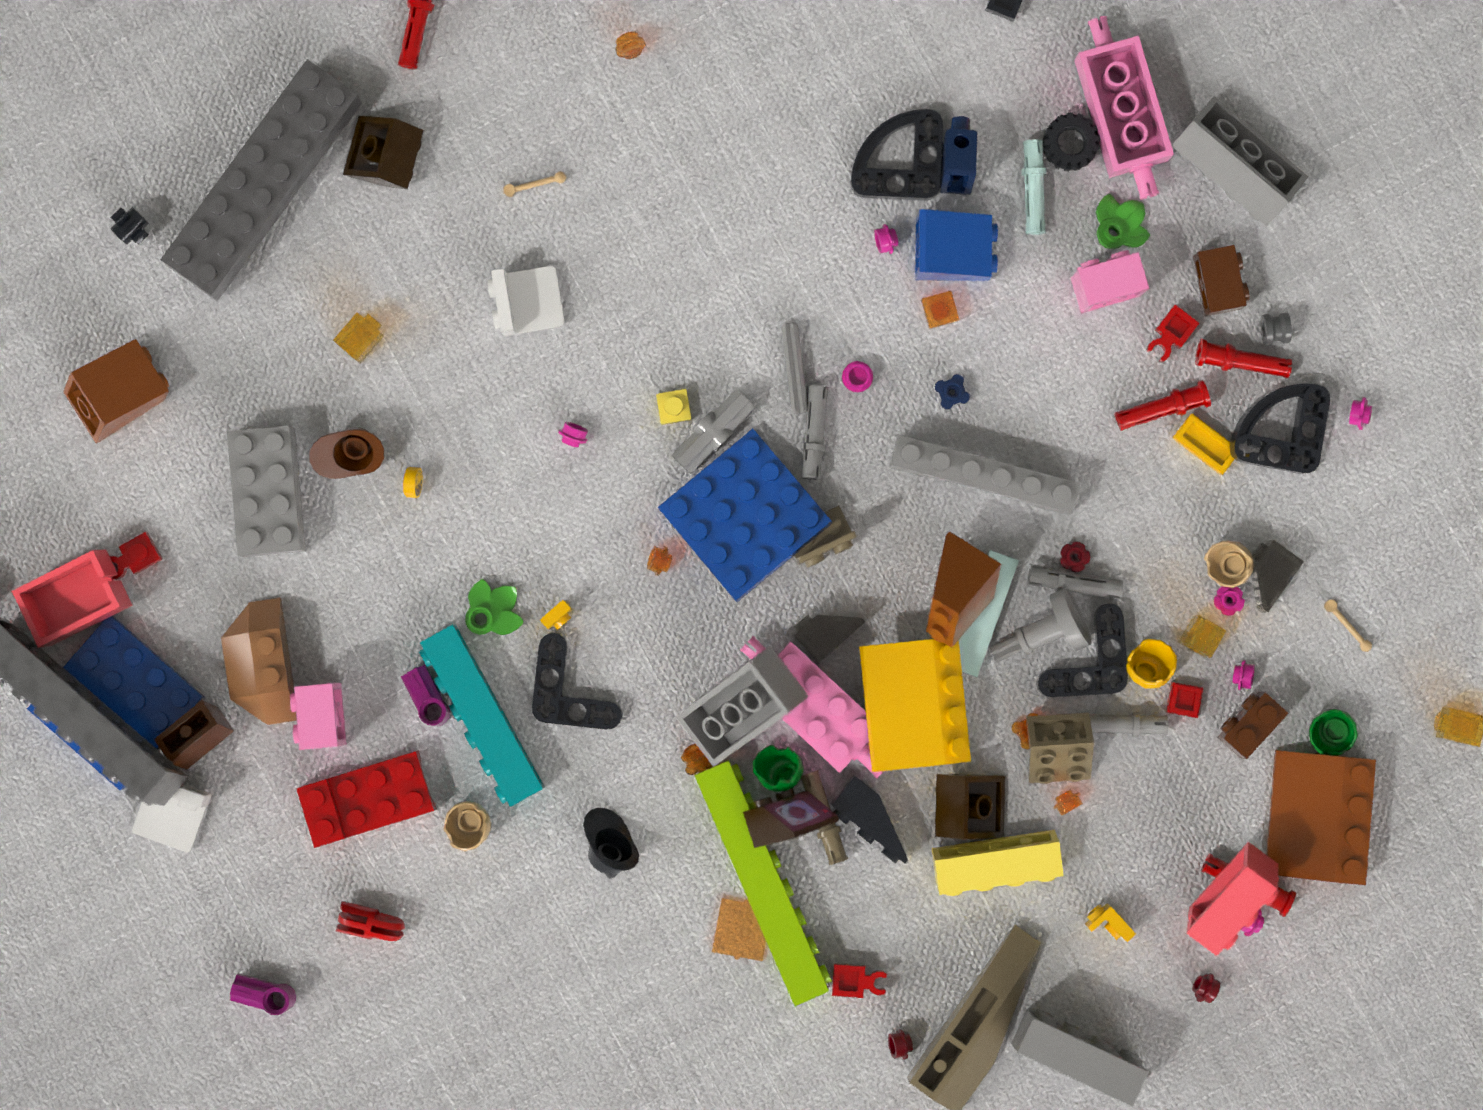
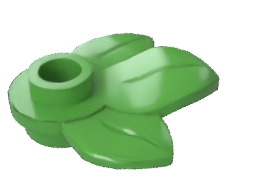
M1107 194L1101 199L1096 209V217L1100 223L1097 228V238L1103 247L1117 249L1125 245L1136 248L1142 246L1149 239L1150 233L1140 226L1145 217V207L1141 201L1130 200L1120 205L1111 194ZM1109 229L1114 230L1117 236H1112L1109 233Z
M481 579L471 588L468 595L470 608L465 616L466 626L471 632L483 635L492 631L499 635H507L521 627L524 620L512 612L517 600V589L515 587L501 586L491 591L488 583ZM479 613H483L487 617L484 625H478L475 621Z

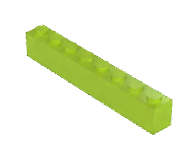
M728 759L714 767L712 766L694 775L794 1006L829 992L827 983L832 982L825 964L819 966L814 955L819 953L813 936L811 935L806 938L802 926L807 924L800 907L794 909L789 897L793 896L794 893L788 879L781 880L777 868L782 867L775 849L768 851L766 845L757 848L753 846L743 812L755 808L754 801L750 792L744 794L739 782L744 781L738 764L736 763L731 766Z

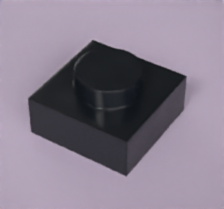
M989 0L985 11L1014 22L1022 0Z

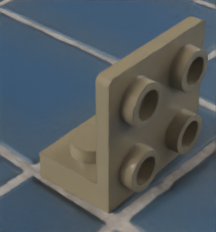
M839 505L824 512L830 518L832 524L794 555L798 565L805 563L807 568L824 561L823 554L831 550L836 555L854 546L852 540L857 535L855 531H851Z
M1089 712L1028 716L1026 718L1030 747L1029 783L1079 782L1091 778L1094 739Z

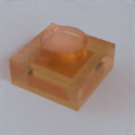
M952 291L921 299L929 330L959 322Z

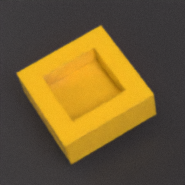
M562 600L543 616L540 621L548 630L552 627L559 630L571 619L568 613L573 609L565 600Z

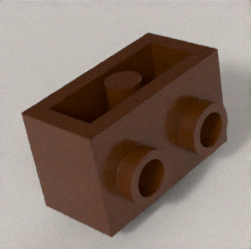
M1235 245L1197 252L1193 256L1205 317L1237 311L1246 307V301L1250 299L1247 283H1242L1240 271L1243 270V259L1241 253L1236 252Z
M1266 692L1251 693L1241 704L1243 709L1236 717L1233 715L1229 717L1220 728L1222 732L1217 738L1241 759L1247 760L1289 714Z
M201 700L154 740L166 758L174 765L187 770L233 733L234 730L218 707Z

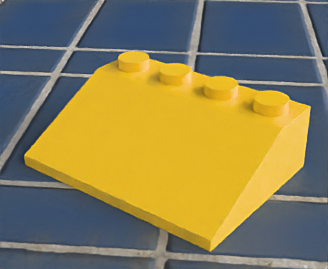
M935 639L859 646L872 772L970 762L971 755L959 640L952 648Z

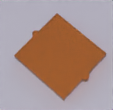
M722 898L712 952L734 956L736 960H739L741 957L763 961L766 939L749 900L746 899L744 902Z

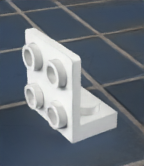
M182 784L165 806L156 804L149 806L142 802L132 828V833L189 853L192 851L212 794Z

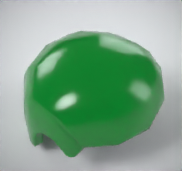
M1326 709L1314 716L1309 727L1310 743L1322 755H1342L1349 751L1357 740L1356 722L1349 713L1343 710Z
M769 745L758 752L753 761V773L763 787L774 792L793 789L799 783L804 772L803 760L790 747L779 749L774 745Z

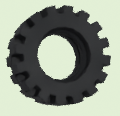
M1067 113L1066 115L1058 116L1050 123L1043 137V152L1047 155L1049 163L1052 162L1057 169L1062 168L1064 171L1069 172L1070 170H1080L1093 160L1099 149L1100 135L1097 134L1098 129L1096 125L1093 126L1091 119L1084 118L1083 114L1080 113L1077 115ZM1066 130L1079 132L1084 141L1083 149L1073 155L1063 152L1058 144V139L1062 132Z

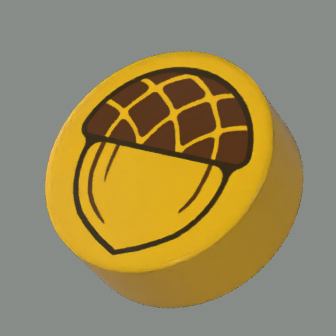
M409 466L405 471L403 493L406 497L419 498L423 483V472L420 467Z

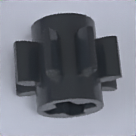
M120 207L110 217L115 222L110 229L126 245L132 240L139 245L149 235L144 230L149 224L148 221L133 207L127 212Z

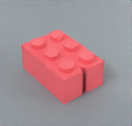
M106 549L92 550L12 590L38 648L53 646L133 606L121 580L114 581L113 579L118 573Z
M1247 842L1189 907L1187 934L1216 956L1224 948L1226 950L1230 949L1238 938L1237 933L1244 926L1246 928L1250 927L1258 916L1257 911L1264 904L1270 905L1277 897L1279 892L1277 890L1279 881L1278 863L1250 842Z

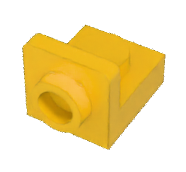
M1108 903L1105 906L1097 905L1086 916L1089 920L1085 925L1091 931H1094L1101 923L1107 920L1108 923L1104 927L1116 940L1122 937L1126 942H1129L1136 935Z

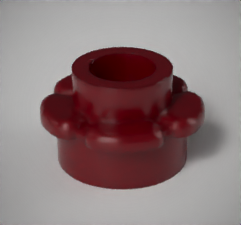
M1075 541L1072 544H1066L1060 551L1061 565L1067 570L1071 569L1073 572H1080L1090 562V552L1085 549V545L1081 542ZM1073 554L1078 555V558L1076 560L1072 558Z
M1212 973L1200 975L1194 981L1192 991L1195 993L1198 1002L1205 1001L1211 1003L1217 997L1221 984L1219 980L1214 978Z
M898 1029L896 1033L888 1035V1046L891 1056L894 1059L902 1057L903 1060H906L908 1053L913 1051L910 1035L908 1033L905 1034L902 1029Z

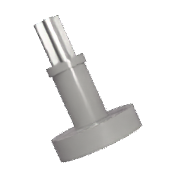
M1063 588L1050 594V602L1054 614L1025 627H1019L1015 629L1016 635L990 646L994 660L998 663L1022 651L1028 655L1033 650L1064 636L1075 651L1091 645L1092 640L1085 619L1068 589Z

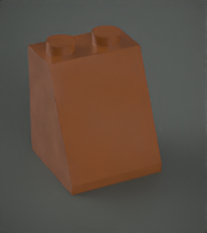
M136 339L72 371L64 388V395L96 444L163 402L169 392V384L166 377L161 372L157 373L151 363L152 357L145 346H140Z
M950 531L946 534L926 632L936 641L945 643L952 648L994 599L1001 563Z

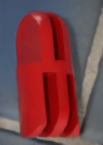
M341 901L340 909L343 912L339 913V924H337L336 932L369 940L377 938L386 941H398L403 937L404 932L401 930L405 929V924L401 918L380 913L379 909Z

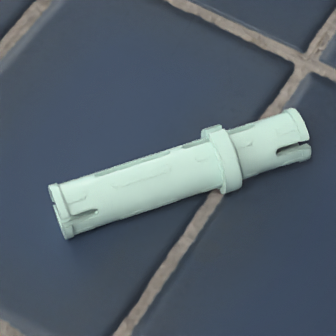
M1043 140L1023 141L1024 168L1022 169V176H1024L1026 234L1040 235L1046 233L1044 217V175H1046V168L1043 167Z

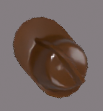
M350 427L340 432L324 435L313 443L309 451V462L313 470L320 476L328 479H341L374 472L381 466L384 460V447L381 441L373 433L361 427Z

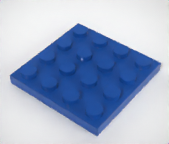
M751 429L658 506L662 514L736 602L740 601L832 524L830 518L754 429Z
M113 616L101 623L63 667L157 750L159 747L154 739L204 698L202 693ZM30 704L27 710L30 711L36 718H38L44 725H46L52 732H54L60 739H62L56 733L58 727L54 725L51 721L49 723H46L39 717H37L33 712L36 708L32 704ZM62 739L68 746H70L76 753H78L84 760H86L93 768H95L101 775H103L101 771L104 768L98 762L95 761L94 763H91L78 752L81 749V747H79L74 741H72V743H69ZM105 777L117 789L123 790L125 788L119 781L114 783Z

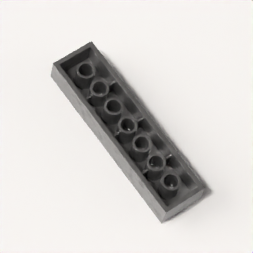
M307 59L160 260L167 267L218 302L362 104L358 94Z
M0 618V683L4 684L7 682L13 688L11 693L18 700L25 704L29 702L36 708L33 712L37 717L46 723L51 721L58 727L56 733L62 739L69 743L74 741L81 747L78 752L91 763L98 762L104 768L101 772L105 777L114 783L119 781L127 788L124 793L136 803L142 801L149 806L152 804L165 806L188 776L42 648H38L37 644L11 621Z

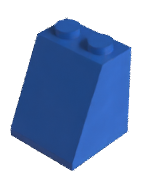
M919 209L915 225V281H989L992 273H997L998 266L997 254H992V242H997L998 225L992 223V215Z

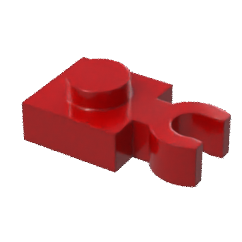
M1174 305L1155 329L1161 337L1151 341L1146 351L1149 353L1155 346H1161L1164 353L1159 361L1161 363L1164 362L1171 355V345L1173 344L1180 349L1199 325V322L1177 305Z
M143 532L119 546L118 548L122 553L121 556H110L112 563L115 562L118 565V575L113 577V579L119 580L123 578L128 568L131 569L133 574H138L163 559L148 532Z
M834 963L832 996L863 998L864 989H869L875 995H884L886 990L884 988H876L874 981L878 977L887 978V973L882 970H876L870 975H866L865 965Z

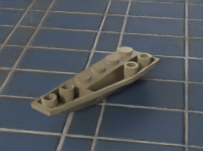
M1016 924L1012 927L908 1074L907 1079L911 1085L949 1110H962L995 1063L1041 942Z

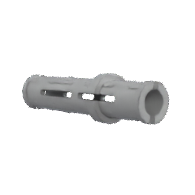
M808 386L806 430L804 443L801 444V450L803 451L802 479L821 480L822 455L826 451V446L823 443L829 388L827 386Z
M1030 566L1028 573V585L1051 588L1055 592L1066 588L1072 592L1109 597L1120 600L1123 592V580L1066 572L1064 568L1054 570Z
M1133 712L1132 715L1089 714L1092 732L1129 733L1132 734V737H1139V734H1168V725H1166L1168 723L1167 715L1142 716L1139 712Z

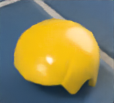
M1145 639L1129 654L1126 664L1127 673L1136 684L1145 689L1160 688L1173 676L1177 668V656L1172 647L1162 640Z

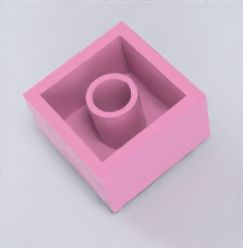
M1129 250L1112 254L1111 258L1103 263H1100L1099 259L1084 262L1071 277L1081 314L1140 297L1149 289L1139 252L1130 255Z
M341 683L294 687L295 693L290 694L291 711L297 714V725H293V739L295 744L299 743V749L347 745Z

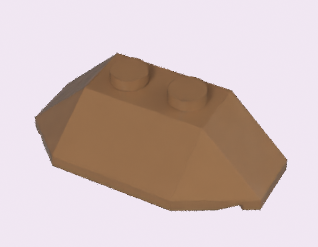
M281 598L249 602L221 637L230 700L267 725L297 721V714L291 711L290 694L295 693L282 600Z

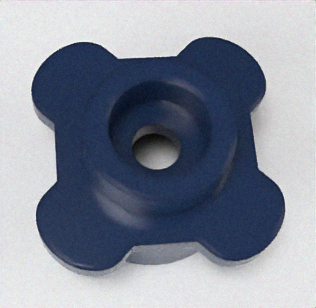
M955 374L950 380H939L936 382L935 391L939 393L940 405L943 409L949 410L953 405L958 403L966 404L969 401L970 394L965 391L963 386L964 378L961 375ZM951 389L955 390L954 395H951L949 393Z

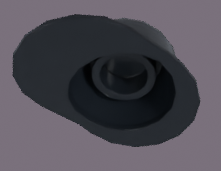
M607 808L590 810L584 817L583 822L584 832L590 845L588 850L590 864L599 872L606 874L609 879L614 878L622 871L633 869L639 862V852L623 819Z

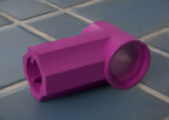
M426 665L414 668L401 676L418 710L421 721L434 727L444 725L450 717V709L446 702H444ZM432 704H438L442 710L440 718L435 721H431L427 716V710Z
M238 973L232 983L230 1001L265 1010L270 1015H280L294 1006L296 993L288 984H276ZM274 992L283 994L285 998L284 1007H279L274 1003Z

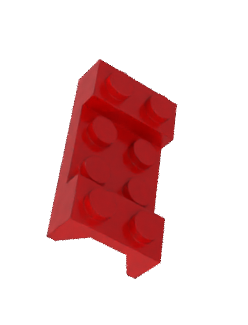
M419 750L296 788L314 848L437 810L425 780Z

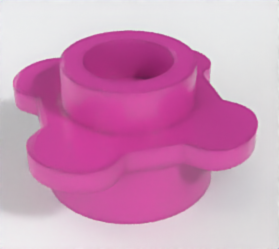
M1363 397L1362 401L1353 400L1350 411L1349 424L1357 425L1359 430H1363L1364 424L1370 423L1372 406L1367 405L1368 400Z

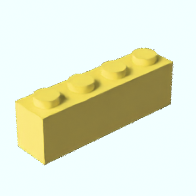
M1055 830L931 848L939 895L956 896L963 893V891L969 890L989 891L995 886L1002 885L1016 887L1023 885L1025 882L1035 880L1049 882L1056 877L1063 876L1060 842Z

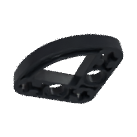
M931 109L912 110L898 114L879 125L864 141L855 158L850 181L853 193L858 197L919 201L933 199L938 194L941 185L943 120L941 115ZM926 117H931L932 122L937 123V126L933 127L931 131V139L937 138V142L931 140L919 142V137L925 139L926 136L925 126H920V123L925 122ZM914 126L912 170L866 168L870 156L884 139L898 130ZM930 147L934 149L936 159L932 163H924L920 160L919 151L922 148ZM862 175L868 176V181L878 182L877 175H883L881 183L882 192H876L878 185H869L867 190L863 191L861 190V185L856 184V181H860ZM898 176L903 180L904 188L900 192L894 193L887 188L886 182L890 177ZM909 177H914L913 183L916 184L922 183L924 178H929V183L935 186V188H930L927 194L923 193V188L913 187V194L907 193L910 184Z
M1294 384L1277 388L1258 398L1243 413L1234 429L1230 441L1231 456L1241 463L1297 474L1315 471L1320 463L1330 406L1328 390L1317 384ZM1316 391V397L1320 398V403L1313 406V401L1308 400V396ZM1298 397L1291 442L1251 434L1259 418L1268 409L1283 400ZM1313 408L1312 413H1319L1318 417L1315 415L1305 416V412L1312 411ZM1306 421H1311L1316 426V433L1312 438H1307L1302 432V426ZM1247 440V446L1260 448L1259 453L1251 452L1243 456L1244 451L1239 449V445L1244 444ZM1273 445L1278 446L1282 452V457L1277 463L1271 462L1267 456L1268 449ZM1304 453L1305 457L1310 459V463L1304 466L1300 461H1289L1290 455L1300 456L1304 455Z

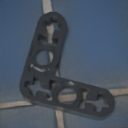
M1103 604L1094 613L1097 666L1043 671L1039 674L1036 682L1037 689L1042 695L1046 697L1113 694L1125 689L1128 682V673L1126 669L1124 616L1122 610L1117 605ZM1109 608L1110 612L1117 616V619L1111 622L1112 631L1118 629L1119 635L1109 634L1101 637V630L1107 631L1106 621H1101L1100 617L1106 614V609ZM1109 639H1113L1119 644V652L1115 657H1107L1103 653L1102 646ZM1114 670L1115 675L1121 676V682L1116 683V688H1111L1110 683H1099L1101 689L1095 690L1097 679L1094 671H1100L1098 677L1110 676V671ZM1080 672H1084L1090 677V686L1086 690H1078L1074 686V677ZM1063 673H1069L1067 684L1070 692H1064L1065 686H1055L1054 692H1049L1048 687H1043V681L1048 680V675L1053 674V679L1064 680Z
M557 633L545 635L540 640L532 702L534 717L540 722L606 730L617 727L622 719V711L616 703L562 696L568 650L567 642L562 635ZM552 638H557V644L562 645V650L556 651L554 659L561 660L560 667L554 664L542 665L543 658L547 660L550 658V650L545 649V643H550ZM546 669H554L559 675V680L553 687L545 686L541 681V675ZM539 689L547 692L558 691L557 698L550 696V706L555 707V712L549 713L548 718L543 717L542 711H538V705H542L545 702V695L539 696ZM574 703H580L586 709V715L581 721L572 720L568 714L569 707ZM590 704H596L595 711L599 712L605 711L607 706L612 707V712L617 713V718L612 719L608 725L604 724V718L594 717L595 724L589 723L588 721L592 714Z

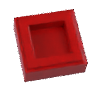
M1171 682L1166 712L1198 718L1203 688Z

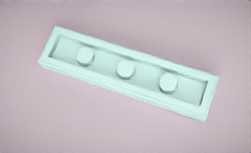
M989 550L987 555L1001 563L994 599L959 639L962 672L974 677H978L1019 562L1017 559Z

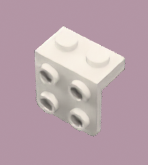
M553 266L506 273L504 269L491 271L492 279L487 280L490 298H496L497 310H492L495 329L500 328L504 336L560 328L564 325L565 320L557 271Z

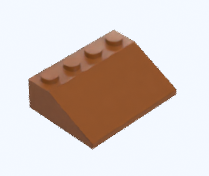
M1275 750L1266 855L1278 863V876L1366 885L1376 760Z

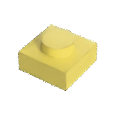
M686 389L656 394L661 425L692 420Z

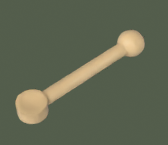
M559 171L554 176L517 186L507 184L504 186L503 192L507 197H512L518 191L553 182L563 183L566 180V175L564 172Z
M1326 601L1324 604L1325 610L1332 612L1360 643L1362 651H1370L1372 643L1369 640H1364L1337 609L1336 601Z

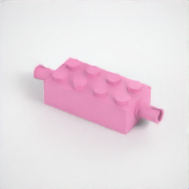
M1107 16L1099 17L1100 20L1094 18L1088 21V25L1090 26L1096 48L1079 52L1074 61L1093 125H1096L1098 129L1097 134L1100 135L1099 145L1108 176L1112 178L1129 172L1134 174L1140 200L1147 199L1148 196L1151 198L1159 194L1151 168L1154 167L1153 165L1169 161L1174 152L1141 41L1138 35L1113 42Z
M753 635L748 643L757 651L754 652L746 644L740 651L750 659H753L766 648ZM790 641L778 656L809 697L782 717V719L839 773L852 759L854 761L857 759L875 778H878L883 772H872L866 711Z

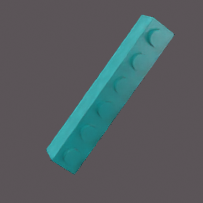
M452 624L420 642L423 649L419 653L427 667L432 665L438 675L434 678L435 683L442 694L448 693L453 704L449 705V708L457 722L463 720L468 729L464 735L472 749L476 747L479 749L483 757L479 760L480 765L487 776L493 775L498 786L494 787V790L502 804L508 802L511 807L544 789L545 786L457 626Z

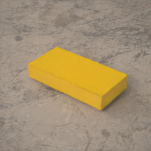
M1193 413L1187 417L1172 437L1177 443L1220 475H1223L1234 461L1230 454V441Z

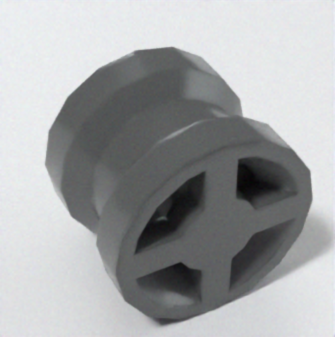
M1288 312L1280 313L1276 317H1272L1269 314L1261 316V337L1264 345H1272L1274 341H1280L1283 344L1291 342L1292 327Z

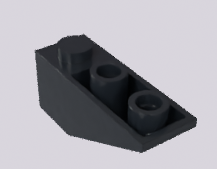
M853 774L831 802V805L836 808L833 812L846 825L850 820L860 828L857 834L867 842L872 844L876 840L885 847L881 853L896 864L900 859L906 864L908 861L880 795Z

